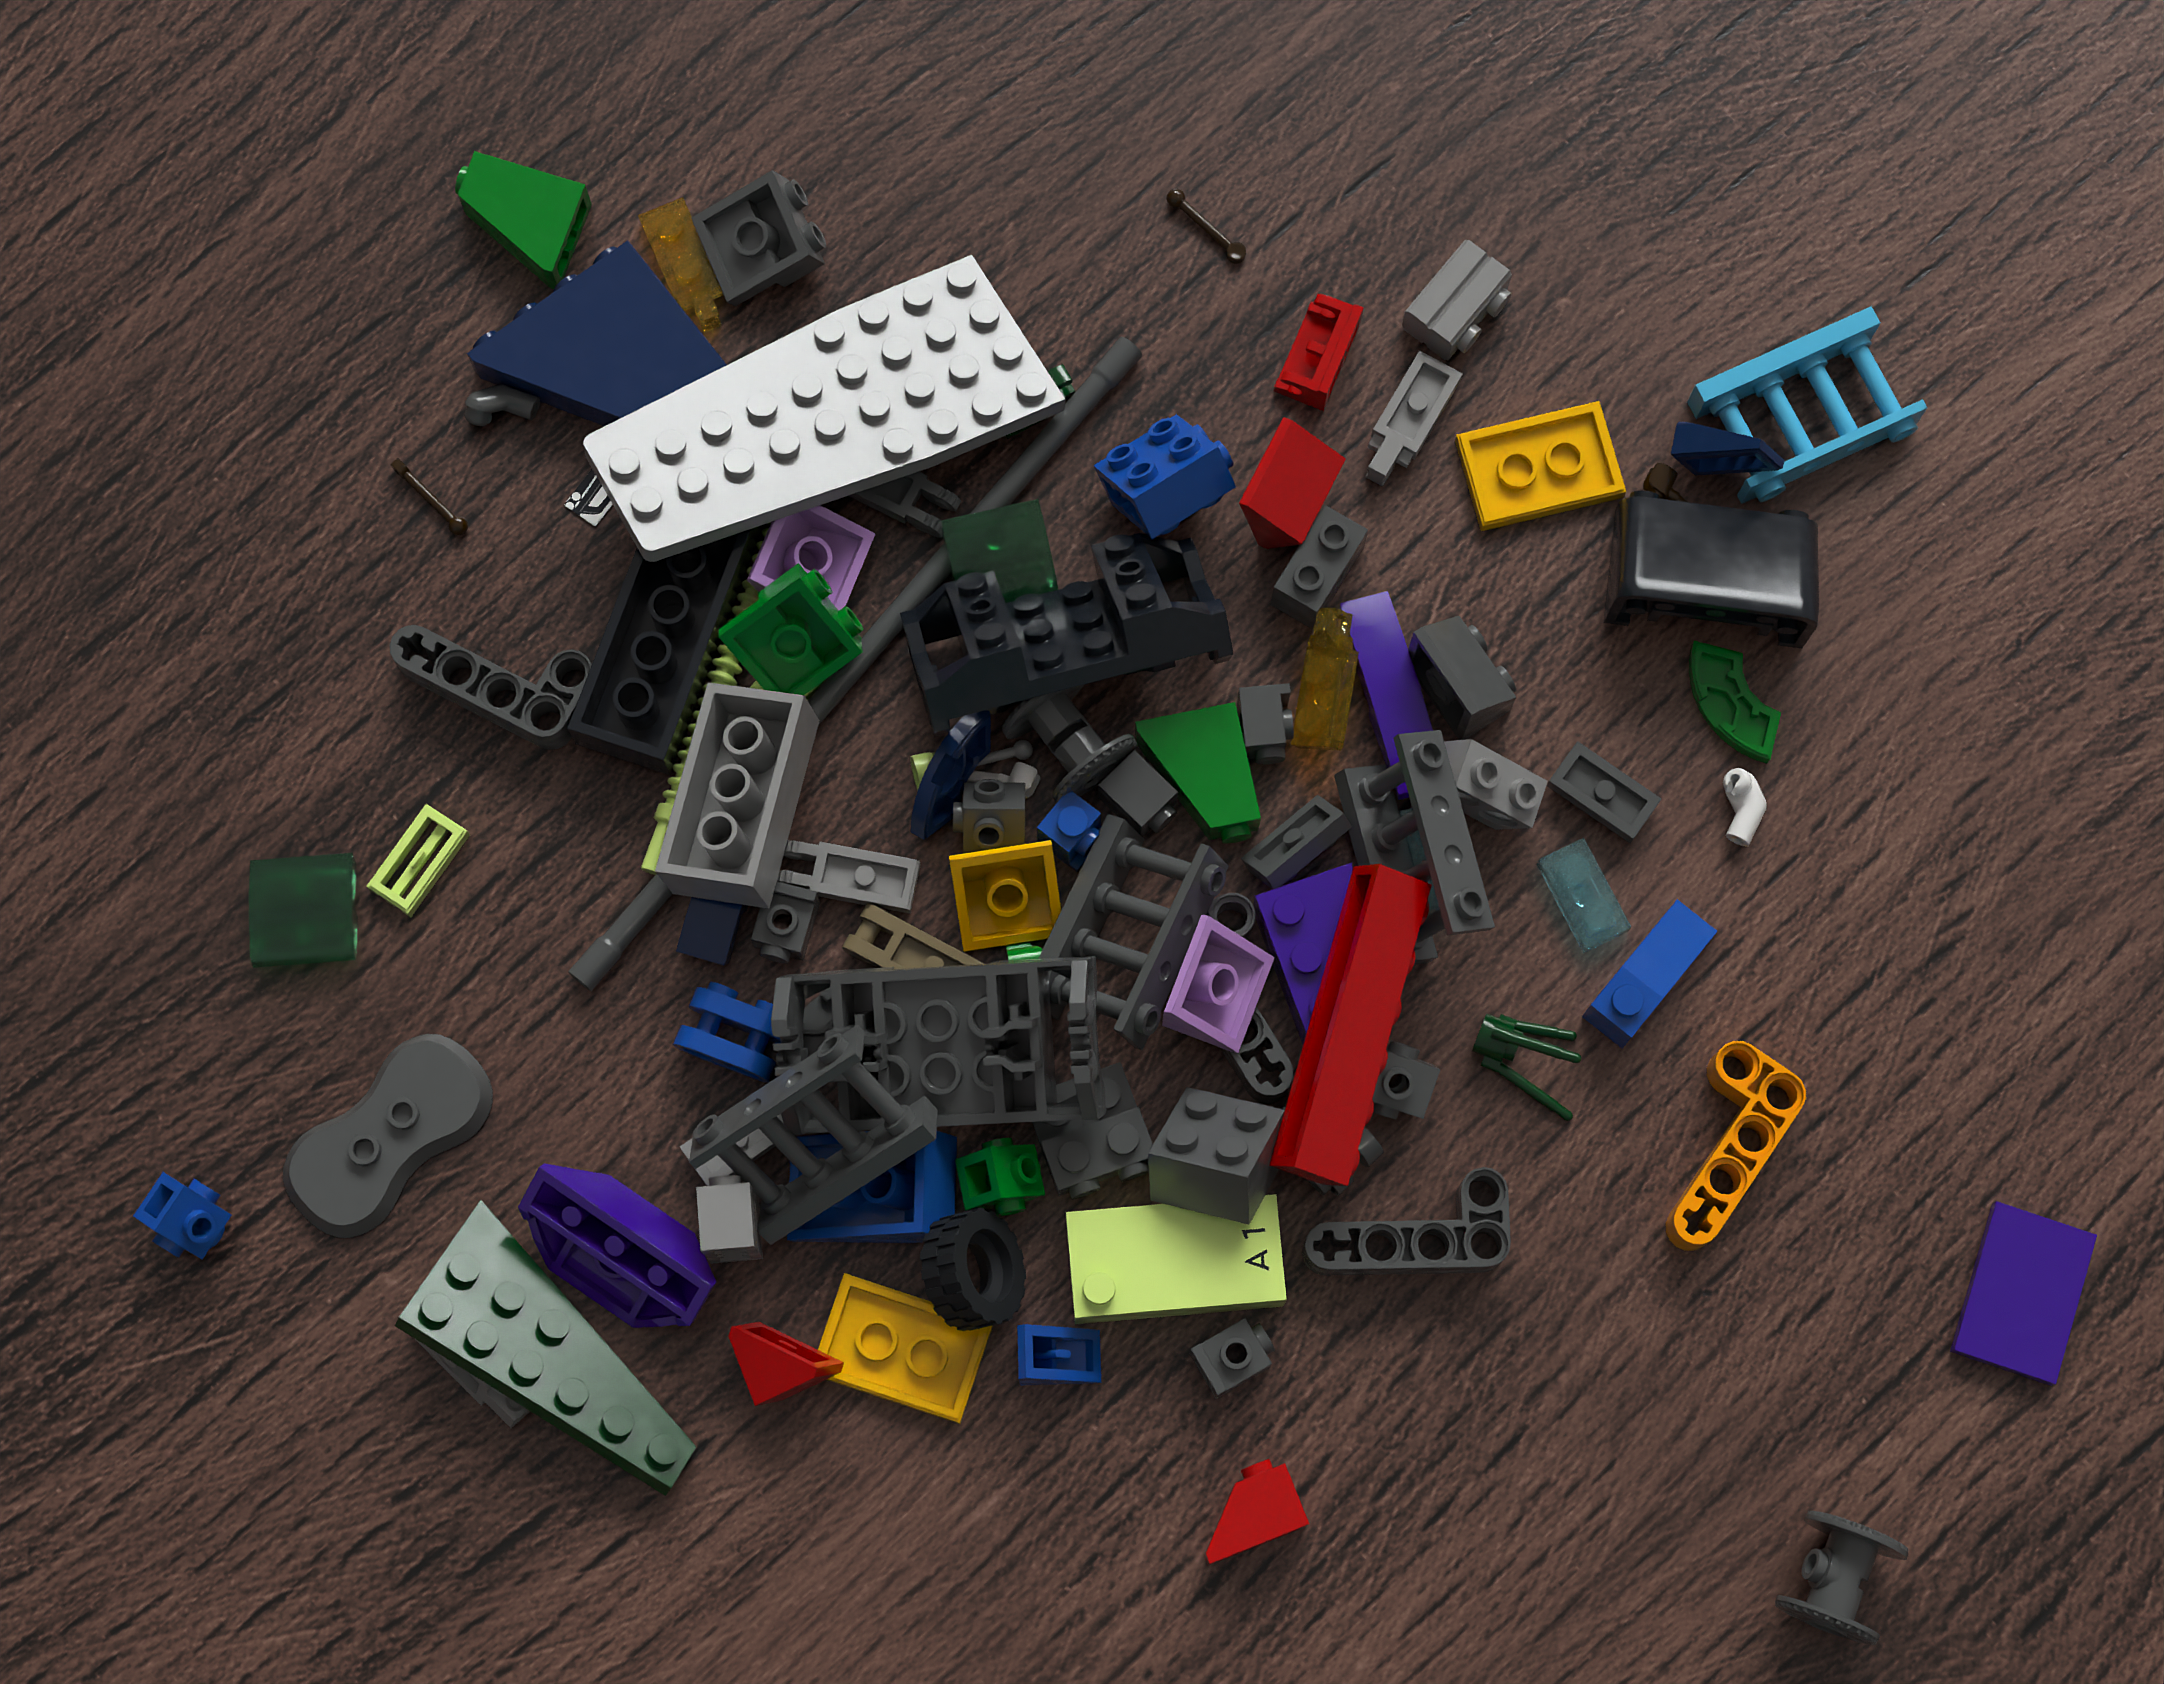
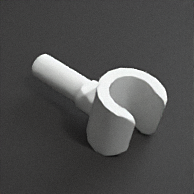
M1016 762L1010 776L1001 773L973 771L967 782L995 779L1002 783H1025V797L1029 798L1033 795L1040 781V776L1037 775L1038 771L1034 767L1022 762Z

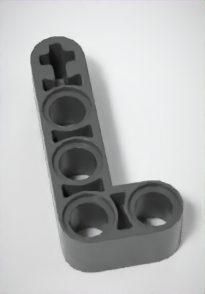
M408 625L399 629L392 636L389 644L390 654L402 674L410 681L547 750L559 749L571 740L572 736L567 728L592 665L589 658L582 652L571 649L557 653L550 660L535 685L424 627ZM424 648L428 657L435 662L434 667H432L428 660L419 655H414L409 659L408 654L411 651L419 653ZM459 668L472 669L471 677L467 682L461 685L449 684V678L455 670ZM571 670H581L586 673L584 680L575 687H566L561 684L563 676ZM503 690L516 692L515 700L511 705L503 708L492 705L494 697ZM554 712L561 716L559 723L551 730L543 731L536 728L539 718L546 713Z
M1226 893L1215 898L1206 916H1210L1218 921L1217 917L1224 911L1234 910L1239 912L1244 917L1246 924L1241 929L1233 932L1249 940L1255 923V909L1251 901L1239 893ZM1256 1006L1249 1024L1254 1029L1256 1038L1251 1043L1242 1044L1239 1053L1223 1048L1220 1049L1248 1094L1260 1103L1272 1104L1280 1101L1287 1095L1293 1080L1294 1069L1287 1054ZM1262 1047L1267 1049L1262 1052L1260 1059L1268 1072H1274L1275 1070L1280 1072L1276 1087H1273L1269 1081L1262 1084L1258 1082L1261 1067L1254 1056ZM1251 1058L1248 1063L1244 1062V1060Z
M1481 1167L1469 1172L1457 1188L1456 1220L1355 1221L1318 1224L1311 1229L1303 1243L1302 1256L1304 1263L1311 1271L1325 1276L1484 1273L1492 1271L1503 1262L1510 1251L1509 1194L1506 1180L1501 1173L1492 1168ZM1474 1182L1488 1184L1494 1191V1204L1486 1207L1475 1204L1469 1196V1185ZM1482 1233L1492 1237L1497 1245L1496 1256L1491 1259H1482L1475 1255L1471 1248L1472 1236ZM1427 1234L1439 1237L1445 1246L1444 1257L1438 1260H1430L1424 1257L1419 1251V1238ZM1350 1235L1357 1236L1354 1247L1356 1262L1349 1261L1351 1251H1337L1331 1261H1324L1323 1253L1314 1251L1313 1248L1319 1246L1322 1237H1330L1331 1246L1347 1247L1351 1241ZM1375 1235L1387 1238L1392 1244V1257L1385 1261L1371 1258L1366 1251V1239Z

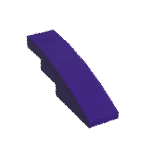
M1388 591L1340 603V616L1354 653V666L1369 705V719L1388 769L1399 762L1393 737L1404 733L1433 731L1391 598ZM1405 782L1394 788L1398 800L1409 797Z

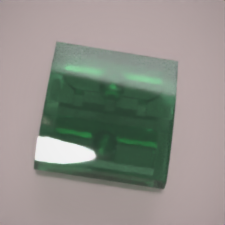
M1039 499L941 520L940 527L952 571V581H956L968 573L977 572L983 574L994 571L1005 603L1013 602L1026 594L1040 595L1059 590Z
M353 853L250 860L249 936L253 968L356 960L358 915L354 904L357 864Z

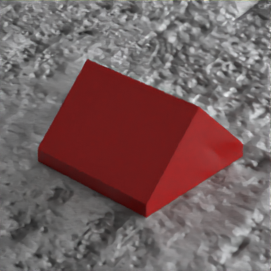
M1283 417L1239 502L1258 545L1266 549L1303 544L1346 458L1296 422Z

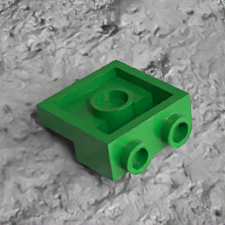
M798 563L758 592L759 600L721 627L719 629V638L764 690L805 695L863 653L859 633L864 629L850 608L844 606L838 610L829 600L828 596L832 594V590L825 578L816 569L807 573Z

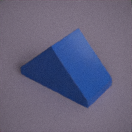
M1028 1324L1017 1325L1020 1386L1101 1383L1100 1330Z

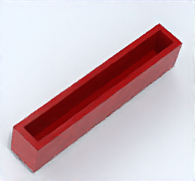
M1382 864L1353 867L1269 1166L1322 1185L1348 1186L1350 1177L1355 1173L1359 1164L1360 1153L1358 1148L1364 1127L1368 1124L1373 1114V1094L1378 1077L1383 1072L1387 1063V1044L1392 1026L1397 1022L1401 1013L1402 1003L1400 997L1406 976L1411 972L1415 963L1414 947L1420 926H1422L1428 916V897L1432 884Z

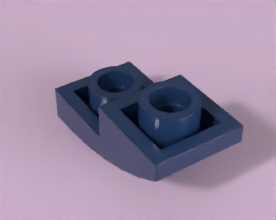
M691 897L676 952L724 966L730 963L741 915L747 911L748 905Z

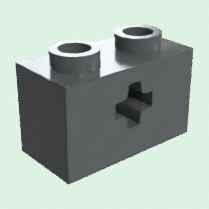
M1324 505L1303 544L1299 545L1276 582L1270 605L1314 630L1363 551L1368 529Z

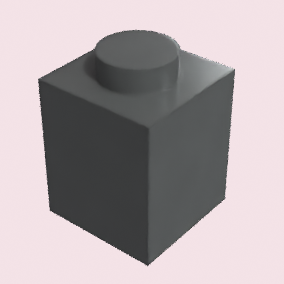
M1135 750L1098 784V798L1114 814L1125 819L1142 837L1151 829L1156 834L1159 833L1177 814L1173 807L1177 804L1178 791Z

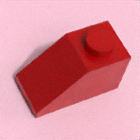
M1270 1459L1240 1470L1244 1480L1234 1484L1204 1554L1208 1566L1309 1525L1285 1463L1273 1468Z

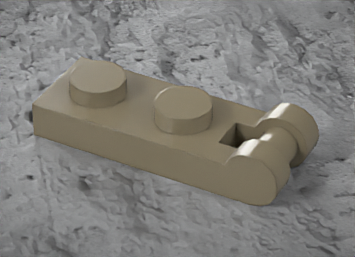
M869 903L865 905L859 916L862 923L855 935L849 934L842 946V949L849 955L877 968L894 967V969L984 964ZM880 931L892 935L884 950L873 945Z

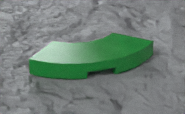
M1693 641L1689 655V678L1694 699L1703 718L1711 729L1730 747L1749 758L1767 764L1771 759L1781 712L1763 704L1749 689L1743 674V653Z

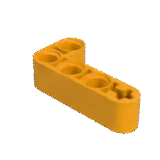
M1732 1041L1725 1044L1710 1059L1707 1066V1078L1710 1085L1741 1108L1667 1218L1666 1233L1669 1240L1677 1248L1684 1251H1694L1702 1248L1717 1236L1802 1109L1806 1100V1089L1802 1080L1796 1074L1744 1041ZM1725 1057H1735L1744 1064L1746 1069L1744 1079L1735 1080L1725 1073L1723 1069V1059ZM1769 1086L1780 1087L1787 1093L1789 1097L1787 1109H1777L1769 1103L1766 1096ZM1741 1128H1750L1759 1135L1761 1148L1758 1152H1750L1741 1146L1738 1140V1132ZM1712 1170L1725 1171L1733 1181L1731 1194H1721L1712 1188L1710 1183V1173ZM1702 1204L1711 1207L1705 1212L1698 1223L1700 1230L1694 1235H1690L1685 1230L1688 1226L1686 1219L1699 1210Z

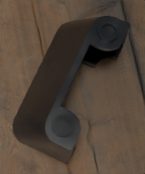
M1650 491L1631 492L1629 497L1622 499L1615 509L1603 623L1629 626L1632 614L1641 615L1648 612L1647 621L1657 622L1661 615L1758 627L1757 635L1768 636L1773 629L1778 632L1777 646L1802 649L1818 626V524L1810 520L1807 513L1799 510H1784L1779 512V514L1660 499L1658 494Z

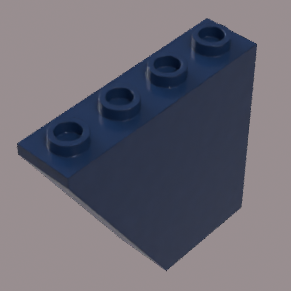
M628 240L619 247L613 246L602 251L595 258L593 265L578 276L573 274L562 279L555 286L552 294L538 304L534 302L521 308L515 314L511 323L498 332L490 331L481 336L473 345V349L467 353L474 371L480 379L496 385L505 384L540 397V402L602 426H606L727 365Z

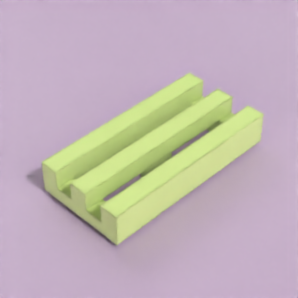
M425 804L366 887L394 907L399 908L409 917H412L469 838V832L428 804ZM431 821L438 824L393 888L390 890L385 887ZM448 832L452 833L406 899L402 898V895Z

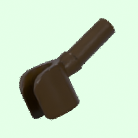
M1657 463L1654 468L1649 470L1643 483L1644 491L1654 492L1660 496V499L1688 502L1679 492L1672 488L1678 476L1673 468L1664 463Z

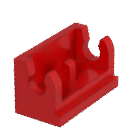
M1317 294L1314 302H1310L1293 346L1276 381L1274 392L1324 411L1360 327L1364 307L1356 304L1351 305L1327 295Z

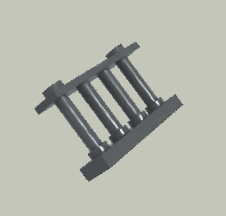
M1441 730L1404 733L1393 737L1399 762L1388 769L1386 765L1345 768L1334 775L1344 814L1352 826L1349 829V834L1358 866L1382 864L1424 882L1430 880L1433 882L1439 909L1428 914L1425 922L1420 926L1414 947L1416 955L1414 965L1429 963L1438 958L1433 935L1444 929L1447 936L1488 931L1495 928ZM1405 782L1413 810L1400 817L1393 789ZM1419 831L1426 859L1413 866L1406 838Z
M1107 814L1099 831L1100 835L1091 847L1039 958L1096 956L1098 960L1139 973L1127 1001L1097 991L1096 1013L1116 1019L1117 1022L1113 1029L1134 1048L1143 1050L1149 1036L1156 1031L1159 1025L1161 1010L1179 974L1200 917L1207 914L1214 897L1223 889L1226 871L1229 866L1210 846L1202 843L1192 863L1141 847L1145 839L1125 819ZM1136 866L1182 881L1171 907L1167 908L1121 893L1120 890L1130 869ZM1116 912L1161 927L1149 954L1098 938L1108 915ZM1048 971L1051 1018L1059 1020L1065 1006L1069 1004L1071 979L1056 972Z
M858 1024L842 1035L835 1033L822 1042L815 1053L721 1115L708 1116L698 1124L693 1132L689 1163L697 1169L718 1155L737 1176H741V1180L744 1183L750 1182L754 1193L762 1200L757 1232L770 1245L936 1140L938 1109L924 1095L909 1106H900L860 1063L863 1055L865 1031ZM842 1074L885 1121L867 1133L864 1131L858 1132L818 1089ZM800 1101L843 1148L827 1159H817L777 1116ZM759 1128L802 1175L785 1186L783 1184L776 1185L736 1143Z

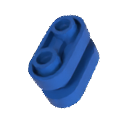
M710 982L707 989L696 987L688 1007L702 1016L697 1028L686 1025L680 1026L673 1046L692 1056L749 1078L769 1082L776 1062L763 1054L768 1041L774 1043L781 1042L780 1037H775L772 1034L771 1017L773 1004L757 1000L756 1005L752 1006L736 1000L739 994L737 991L716 982ZM723 1023L749 1033L744 1047L717 1037L716 1033L720 1024Z

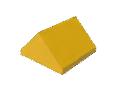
M1051 840L949 856L964 952L1048 939L1061 912Z

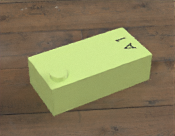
M1276 1194L1265 1195L1249 1225L1167 1204L1066 1212L1075 1324L1283 1307L1287 1300Z

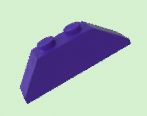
M544 1163L538 1168L518 1206L523 1219L528 1221L533 1240L547 1268L633 1328L663 1327L676 1324L678 1326H690L695 1321L716 1284V1279L707 1259L700 1251V1244L695 1233L610 1175Z

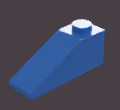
M1677 899L1591 1003L1582 1017L1623 1049L1717 933V930Z

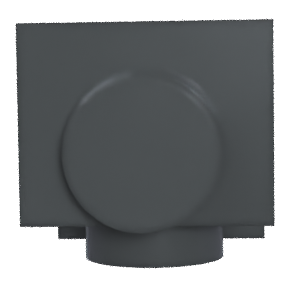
M1290 683L1239 688L1237 709L1247 758H1255V763L1276 764L1286 759V740L1294 739L1291 709L1282 710V707H1288L1291 694Z
M776 882L770 908L760 907L751 937L754 948L761 949L759 953L761 957L783 964H788L790 957L804 960L820 906V900L816 891ZM780 914L792 917V923L786 929H778L773 925L774 919Z
M1246 1318L1205 1342L1191 1348L1189 1354L1215 1399H1218L1269 1369L1272 1362L1267 1355L1274 1352L1275 1348L1260 1323L1251 1328ZM1229 1346H1242L1246 1352V1359L1239 1364L1231 1363L1226 1357V1349Z

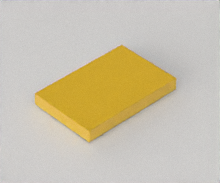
M1600 401L1456 434V447L1481 531L1624 498L1626 494V488Z
M844 1273L818 1350L844 1362L841 1373L826 1380L961 1424L993 1326L971 1331L957 1330V1327H950L944 1322L945 1320L941 1315H937L931 1301Z

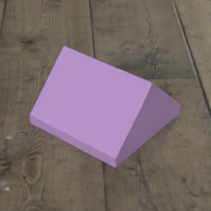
M821 505L772 521L747 581L760 592L799 563L807 573L816 569L825 578L832 590V594L828 598L840 610L846 606L875 533Z
M1201 915L1164 1010L1162 1026L1225 1050L1239 1053L1275 957L1210 916Z

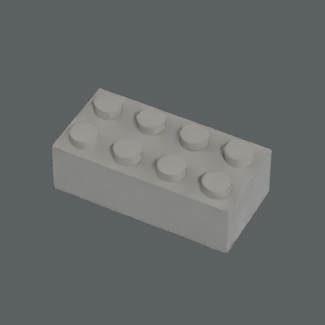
M707 683L655 869L656 874L672 894L770 908L820 721L804 695Z

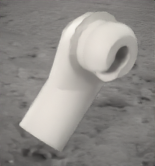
M1735 768L1727 772L1723 780L1725 793L1735 812L1726 837L1735 844L1748 847L1766 811L1767 802L1755 777L1742 768Z

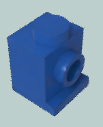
M1071 791L1060 798L1037 826V842L1051 840L1053 854L1074 871L1078 872L1083 866L1094 841L1100 835L1099 831L1102 827L1101 813Z

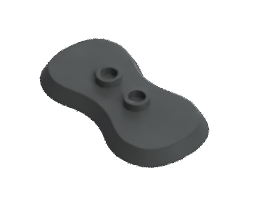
M439 1034L415 1036L398 1045L383 1062L368 1092L354 1107L336 1118L311 1128L299 1137L292 1146L283 1166V1183L293 1205L313 1226L337 1238L356 1237L376 1228L388 1217L408 1179L422 1164L430 1158L466 1142L484 1125L493 1103V1089L485 1070L463 1046Z

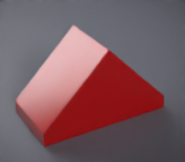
M761 1322L731 1326L728 1335L755 1406L782 1401L841 1373L844 1362Z

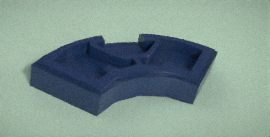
M985 710L963 716L936 750L924 773L915 798L911 817L910 832L924 840L953 819V803L960 802L964 791V782L968 781L977 765L991 752L990 711Z

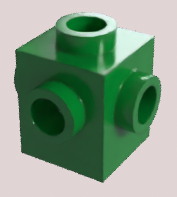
M1000 1138L982 1143V1150L955 1159L965 1211L977 1208L994 1209L998 1217L1009 1216L1026 1211L1025 1202L1045 1196L1035 1144L1013 1145L1012 1138Z

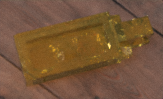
M682 197L639 214L638 218L671 295L684 311L690 308L694 309L703 332L722 325L713 299L723 296L691 219L692 216Z
M1321 608L1319 610L1313 627L1314 635H1310L1306 648L1293 727L1294 739H1291V745L1301 749L1341 751L1344 746L1359 652L1353 650V638L1349 637L1353 615L1338 608Z

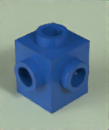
M162 1172L133 1217L157 1232L152 1242L179 1258L183 1251L187 1250L198 1258L203 1259L208 1250L214 1247L222 1238L225 1225L232 1215L215 1204L221 1195L201 1182L193 1179L187 1187Z

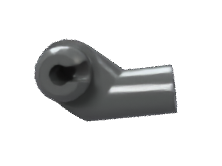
M498 384L472 392L465 401L468 407L464 416L467 422L476 426L487 425L491 422L492 413L501 410L533 420L540 406V397L505 384Z

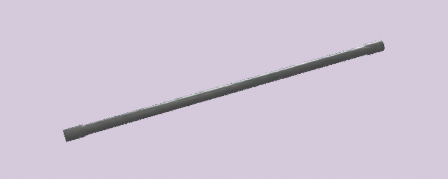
M1120 337L1093 367L1091 375L1065 403L1064 411L1057 413L865 633L861 638L863 653L828 677L807 701L820 720L818 726L903 629L900 613L915 609L939 588L1110 390L1114 389L1140 360L1142 353L1134 343L1125 337ZM657 874L605 934L598 937L568 971L573 978L592 992L621 958L625 948L671 897L672 892Z

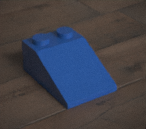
M936 1131V1140L789 1233L787 1240L792 1242L923 1243L926 1233H929V1227L933 1222L940 1221L939 1218L955 1214L957 1137ZM831 1134L797 1136L817 1159H827L843 1148ZM791 1162L789 1183L802 1175Z

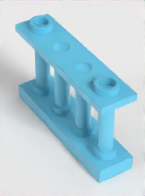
M1872 306L1695 385L1687 403L1696 419L1712 413L1714 417H1720L1727 431L1753 437L1737 408L1740 404L1739 400L1753 393H1756L1757 397H1764L1796 456L1785 461L1783 469L1778 471L1749 472L1751 477L1745 480L1737 494L1741 504L1756 497L1759 502L1772 499L1786 489L1785 484L1886 438H1889L1892 443L1900 441L1918 429L1917 423L1928 408L1924 400L1922 399L1901 408L1868 348L1872 344L1870 340L1881 323ZM1843 354L1845 358L1851 357L1883 416L1860 428L1855 424L1825 369V366L1828 364L1827 360ZM1798 373L1802 378H1808L1839 435L1838 438L1816 448L1813 447L1781 388L1784 384L1783 380Z

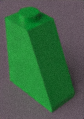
M474 151L469 166H463L460 169L455 185V192L458 194L465 214L549 288L554 289L564 279L592 205L586 185Z
M1235 702L1135 722L1137 746L1155 770L1178 791L1177 799L1208 840L1221 838L1224 844L1237 843L1251 838V832L1259 830L1261 816Z

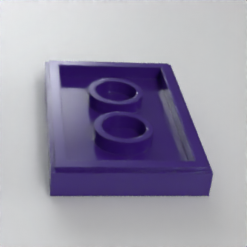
M1998 1201L1992 1203L1950 1352L2050 1386L2055 1385L2097 1235Z

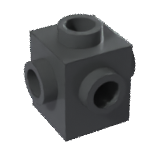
M995 779L964 782L963 802L953 803V833H963V853L1025 844V783H1002Z
M1391 1040L1388 1049L1386 1048L1388 1052L1387 1063L1383 1072L1378 1077L1373 1094V1112L1397 1119L1399 1111L1424 1119L1440 1069L1431 1063L1419 1060L1418 1056L1421 1050ZM1395 1074H1399L1397 1082L1389 1086L1390 1078Z

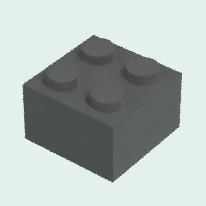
M1186 1087L1148 1152L1150 1200L1249 1225L1279 1169L1269 1166L1285 1110Z

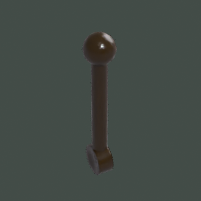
M1170 190L1166 197L1169 206L1180 208L1227 251L1226 256L1231 263L1238 264L1245 259L1246 248L1242 243H1232L1185 200V194L1182 190Z
M399 458L390 464L393 470L402 479H405L449 523L448 526L451 533L454 535L466 533L468 529L467 520L461 516H455Z

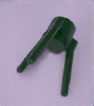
M1486 1013L1472 1049L1473 1052L1484 1056L1481 1066L1499 1073L1564 1120L1570 1121L1573 1118L1571 1111L1504 1064L1502 1060L1505 1058L1513 1062L1520 1046L1557 1059L1579 1063L1581 1055L1523 1036L1526 1033L1574 1041L1577 1038L1576 1032L1519 1021L1503 1014L1498 1018Z

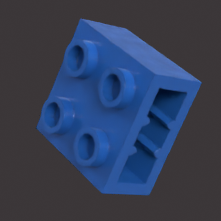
M1177 414L1171 418L1157 421L1149 428L1147 433L1129 444H1122L1113 448L1106 458L1093 465L1111 504L1151 539L1173 531L1182 520L1200 509L1215 505L1224 494L1236 488L1229 468L1233 467L1234 464L1225 446L1219 440L1213 443L1198 424L1192 427Z

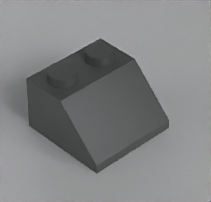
M1455 616L1423 626L1414 631L1408 651L1418 682L1459 740H1465L1511 711L1516 699L1514 694L1516 686L1506 669L1502 666L1495 667L1485 653L1488 647L1479 630L1473 625L1467 627L1460 616Z

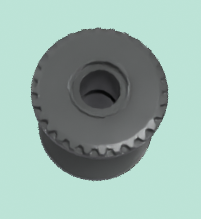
M1084 685L1024 700L1014 709L1002 725L1003 734L1007 739H1015L1035 730L1068 772L1053 791L1052 797L1056 802L1071 791L1081 797L1098 786L1137 747L1136 739L1132 734L1120 736L1107 744L1103 742L1071 701Z
M1808 1511L1804 1521L1813 1528L1829 1535L1826 1546L1822 1550L1812 1549L1804 1560L1802 1577L1808 1580L1811 1587L1806 1602L1777 1595L1775 1606L1786 1614L1822 1631L1856 1642L1876 1645L1880 1635L1874 1630L1854 1621L1864 1594L1859 1585L1861 1581L1868 1582L1877 1554L1894 1559L1907 1560L1909 1549L1899 1541L1857 1522L1824 1512Z

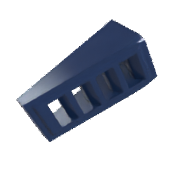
M1681 421L1676 425L1671 455L1695 476L1778 471L1783 469L1784 459L1759 438Z

